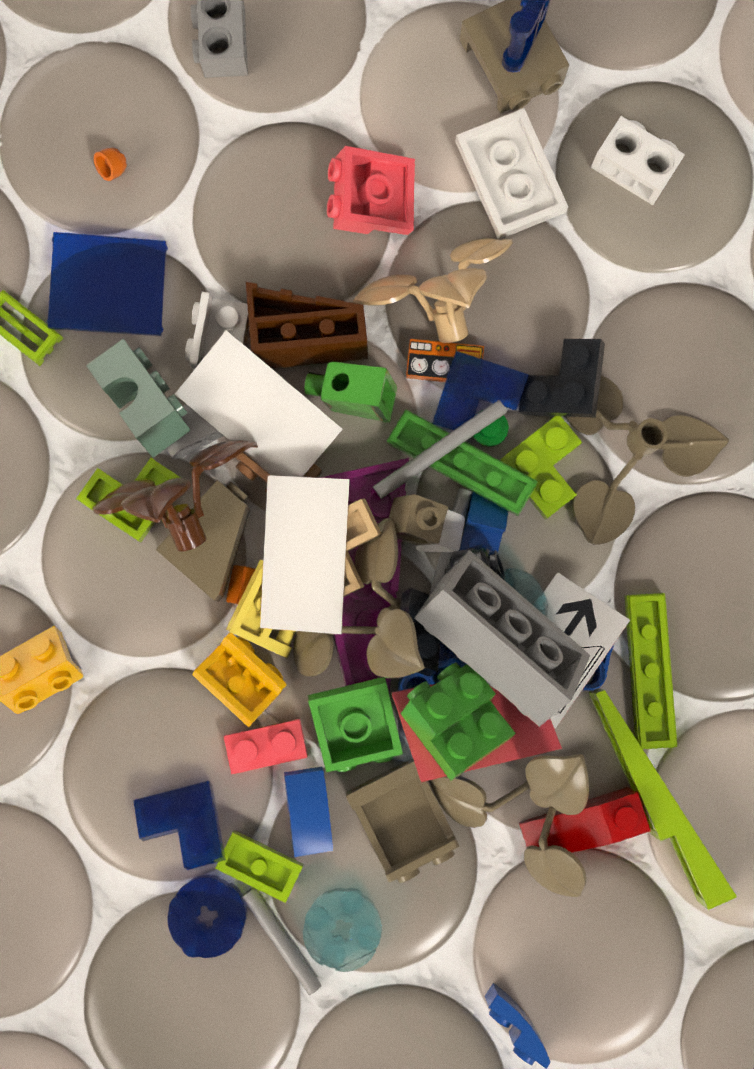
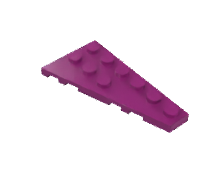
M409 458L319 478L349 479L348 505L360 499H366L378 524L382 520L389 518L393 499L406 496V483L382 499L377 495L373 486L409 462ZM397 539L398 561L394 575L390 581L381 583L382 588L394 598L397 597L402 551V540ZM358 547L348 551L354 566ZM372 582L370 584L363 583V588L343 597L342 626L378 627L377 618L380 611L390 607L391 604L372 589ZM341 633L333 635L345 686L382 678L371 671L367 661L368 645L377 634ZM385 678L390 696L391 678Z

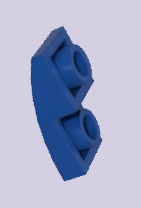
M323 767L284 772L294 857L333 851Z
M493 983L485 995L488 1008L491 1009L489 1015L506 1028H509L511 1024L513 1025L509 1030V1035L513 1046H515L513 1051L519 1058L529 1065H533L536 1061L547 1069L551 1061L535 1026L521 1007L505 991Z

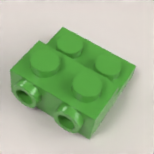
M457 662L445 668L437 676L440 682L432 687L427 681L415 687L407 695L410 701L400 713L450 781L499 748L516 734L490 701L496 693L486 680L468 664L461 668Z
M385 677L308 695V702L326 773L335 770L337 772H347L354 769L357 765L372 761L384 763L392 760L397 755L403 754Z

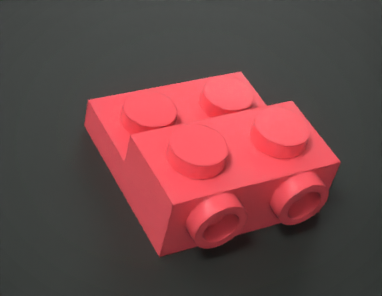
M345 146L335 158L331 159L328 167V180L335 182L334 195H330L327 203V216L334 218L333 229L369 234L373 230L409 235L414 231L415 159Z

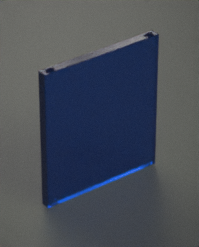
M53 232L47 319L48 329L162 337L164 330L162 320L166 252L168 250L166 241Z

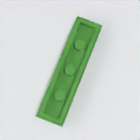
M405 409L388 437L387 443L406 455L415 458L450 433ZM463 442L429 466L516 516L520 515L537 486L535 479L467 442Z

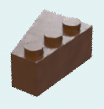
M246 281L251 351L270 368L368 359L364 305L316 296L314 299L295 295L292 290L281 288L280 291L260 288L257 283Z

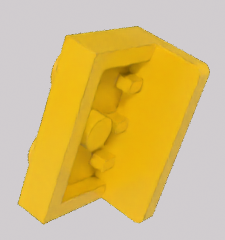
M55 625L0 656V701L16 714L34 708L41 701L59 691L66 690L73 683L84 677L82 670L71 659L62 632Z
M229 632L224 637L222 643L194 670L192 675L244 724L250 727L279 696L287 684L283 680L281 672L270 663L265 664L254 654L255 651L247 640L242 637H236L233 633Z

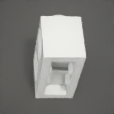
M620 116L597 152L591 168L651 205H654L685 154L680 152L671 141L659 139L647 132L641 123L635 120H627ZM623 144L631 152L623 153L617 149L616 145ZM648 163L657 164L662 172L652 171Z

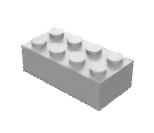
M470 550L441 578L415 616V619L430 634L437 637L461 661L467 663L492 688L498 690L523 715L528 716L539 727L571 702L590 657L583 648Z

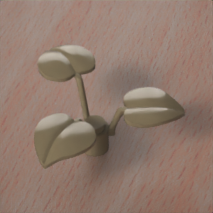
M601 376L596 418L566 417V419L574 429L585 435L596 434L603 425L609 430H628L627 446L633 453V456L613 480L610 487L603 481L593 480L582 485L577 490V496L573 499L572 510L574 518L586 540L592 545L605 544L619 537L630 526L635 515L634 499L629 493L617 490V488L642 457L649 456L658 449H663L662 460L670 471L683 477L696 476L711 465L720 451L728 444L729 439L709 424L682 415L669 417L663 422L658 419L649 418L642 421L639 425L635 421L613 423L611 421L616 419L622 412L623 396L616 384L608 378Z
M388 518L377 524L382 535L358 546L355 555V568L362 583L370 584L372 582V589L388 601L391 606L380 611L377 618L378 627L342 626L341 633L377 634L371 639L367 648L369 668L375 675L380 677L400 678L419 672L425 667L418 651L416 630L411 616L406 611L400 610L401 600L394 598L381 586V583H386L392 579L398 561L396 529L393 519ZM297 631L293 648L294 662L297 666L296 670L308 677L317 676L325 671L333 655L334 644L331 636L334 634Z
M583 754L572 756L545 755L531 759L525 769L526 781L492 803L486 802L487 797L483 788L470 779L457 776L450 781L446 776L430 780L433 792L443 810L457 823L473 828L481 827L487 821L486 812H493L526 790H530L531 800L536 805L543 808L549 807L539 838V847L528 846L524 851V862L527 870L546 889L563 896L581 897L587 880L582 863L567 849L555 845L548 846L547 838L556 810L566 815H575L582 812L587 805L589 779Z

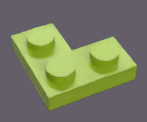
M561 416L553 417L500 459L505 464L537 481V486L529 500L545 520L577 496L554 467L555 464L583 443Z
M150 457L135 480H152L157 486L167 480L181 477ZM97 468L76 500L93 510L92 507L123 484ZM125 510L113 514H99L141 543L155 524V522L139 518Z

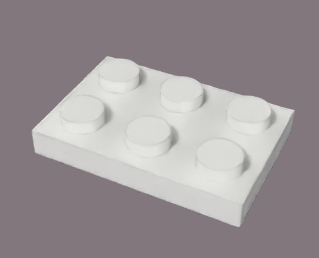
M525 108L456 135V145L498 239L505 238L567 212L568 205Z

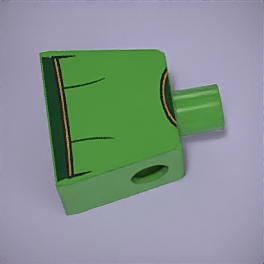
M329 362L325 374L308 372L304 390L306 395L321 397V400L331 411L390 423L398 387L387 368Z

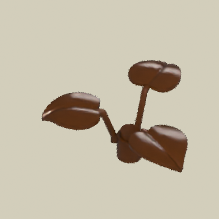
M243 440L220 442L202 450L189 461L193 467L192 489L194 508L192 509L186 503L177 506L172 505L190 488L191 483L186 478L170 479L157 486L154 481L146 479L128 482L111 491L95 504L92 509L95 514L101 515L125 510L134 516L155 523H160L162 519L165 528H168L177 550L180 552L192 550L207 540L199 518L204 516L200 497L201 473L204 470H211L229 462L251 447L258 448L257 442Z

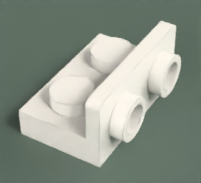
M202 291L200 302H195L192 310V324L196 325L194 339H188L185 351V359L190 361L189 364L193 371L226 330L245 345L249 324L248 305L246 303L213 299L209 292Z

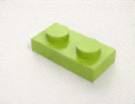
M234 830L215 869L286 903L304 864Z

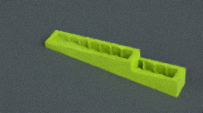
M598 688L590 691V697L631 789L638 792L651 835L659 841L670 838L697 901L710 910L737 898L735 892L606 691Z

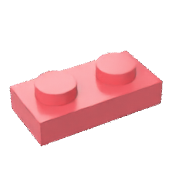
M300 719L224 736L231 775L308 757Z

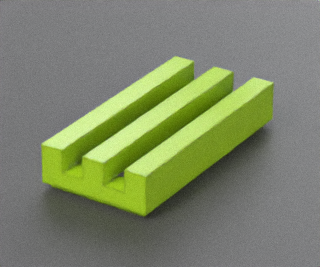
M4 290L0 292V317L39 348L36 352H33L2 326H0V335L37 365L41 366L45 355H50L54 350L52 347L56 342L60 343L63 337ZM4 302H7L48 335L46 340L43 341L1 308Z

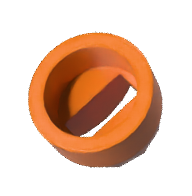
M114 147L105 148L94 154V165L104 180L111 181L125 172L127 167L126 157Z

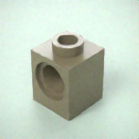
M416 494L394 498L389 518L393 519L397 539L417 546L439 544L448 506Z

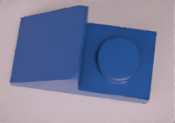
M472 492L459 551L483 544L491 551L496 550L498 552L502 534L506 531L508 511Z

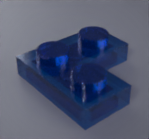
M455 350L432 424L450 430L457 429L475 416L480 399L491 403L500 400L506 408L516 411L529 374Z
M210 781L133 800L139 839L146 841L178 832L183 866L186 870L226 860L213 786Z

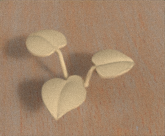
M485 238L466 242L455 248L450 254L451 261L459 262L458 270L448 275L428 279L419 287L415 286L417 283L415 276L391 275L383 277L362 289L352 303L386 305L399 301L408 294H412L417 297L426 311L428 321H435L439 341L442 343L457 342L468 335L463 311L466 310V307H470L476 292L487 279L485 270L467 267L471 263L482 264L497 258L513 244L512 239ZM425 296L438 299L434 304L435 309H432Z

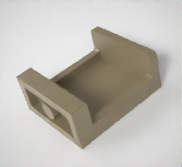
M504 0L462 21L460 42L466 52L473 50L497 94V109L500 113L509 109L517 111L525 107L532 98L542 93L550 95L564 84L569 63L534 0Z
M413 758L346 792V798L352 810H355L389 883L396 879L399 883H404L420 873L419 867L431 861L434 865H438L455 855L453 850L459 847L458 841L428 781H420Z

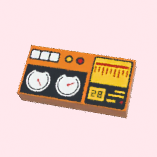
M410 339L406 378L480 385L484 346Z

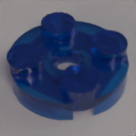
M215 875L197 876L187 881L171 900L167 916L168 928L175 943L182 948V951L188 957L213 958L220 956L232 949L241 938L248 910L247 904L242 898V892L233 883H228L226 880L220 879L219 876ZM207 906L209 911H217L218 917L213 920L212 926H207L205 922L198 920V916L202 913L201 907Z

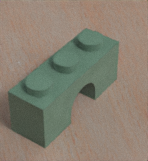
M122 339L86 365L101 388L119 409L134 400L131 405L119 414L135 438L153 458L191 431L182 419L187 414V411L174 394L168 398L164 394L170 388L157 370L151 374L148 372V369L153 365L140 347L133 351L127 342Z

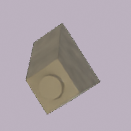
M218 480L201 497V508L204 516L200 517L199 521L207 540L192 550L180 552L177 550L171 534H169L156 549L203 592L217 602L225 595L250 512V508L243 502L248 496L231 481L225 487Z

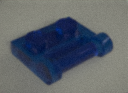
M521 0V11L514 13L511 17L509 25L511 39L509 47L504 51L502 66L508 72H518L524 66L546 19L551 0Z

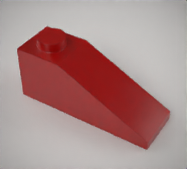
M625 787L589 799L587 805L579 814L566 815L556 810L547 842L548 846H560L573 853L614 844L650 832L651 830L638 792ZM547 813L519 822L526 847H539V838Z

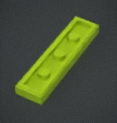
M665 593L625 595L626 618L630 620L627 624L635 738L642 749L677 747Z

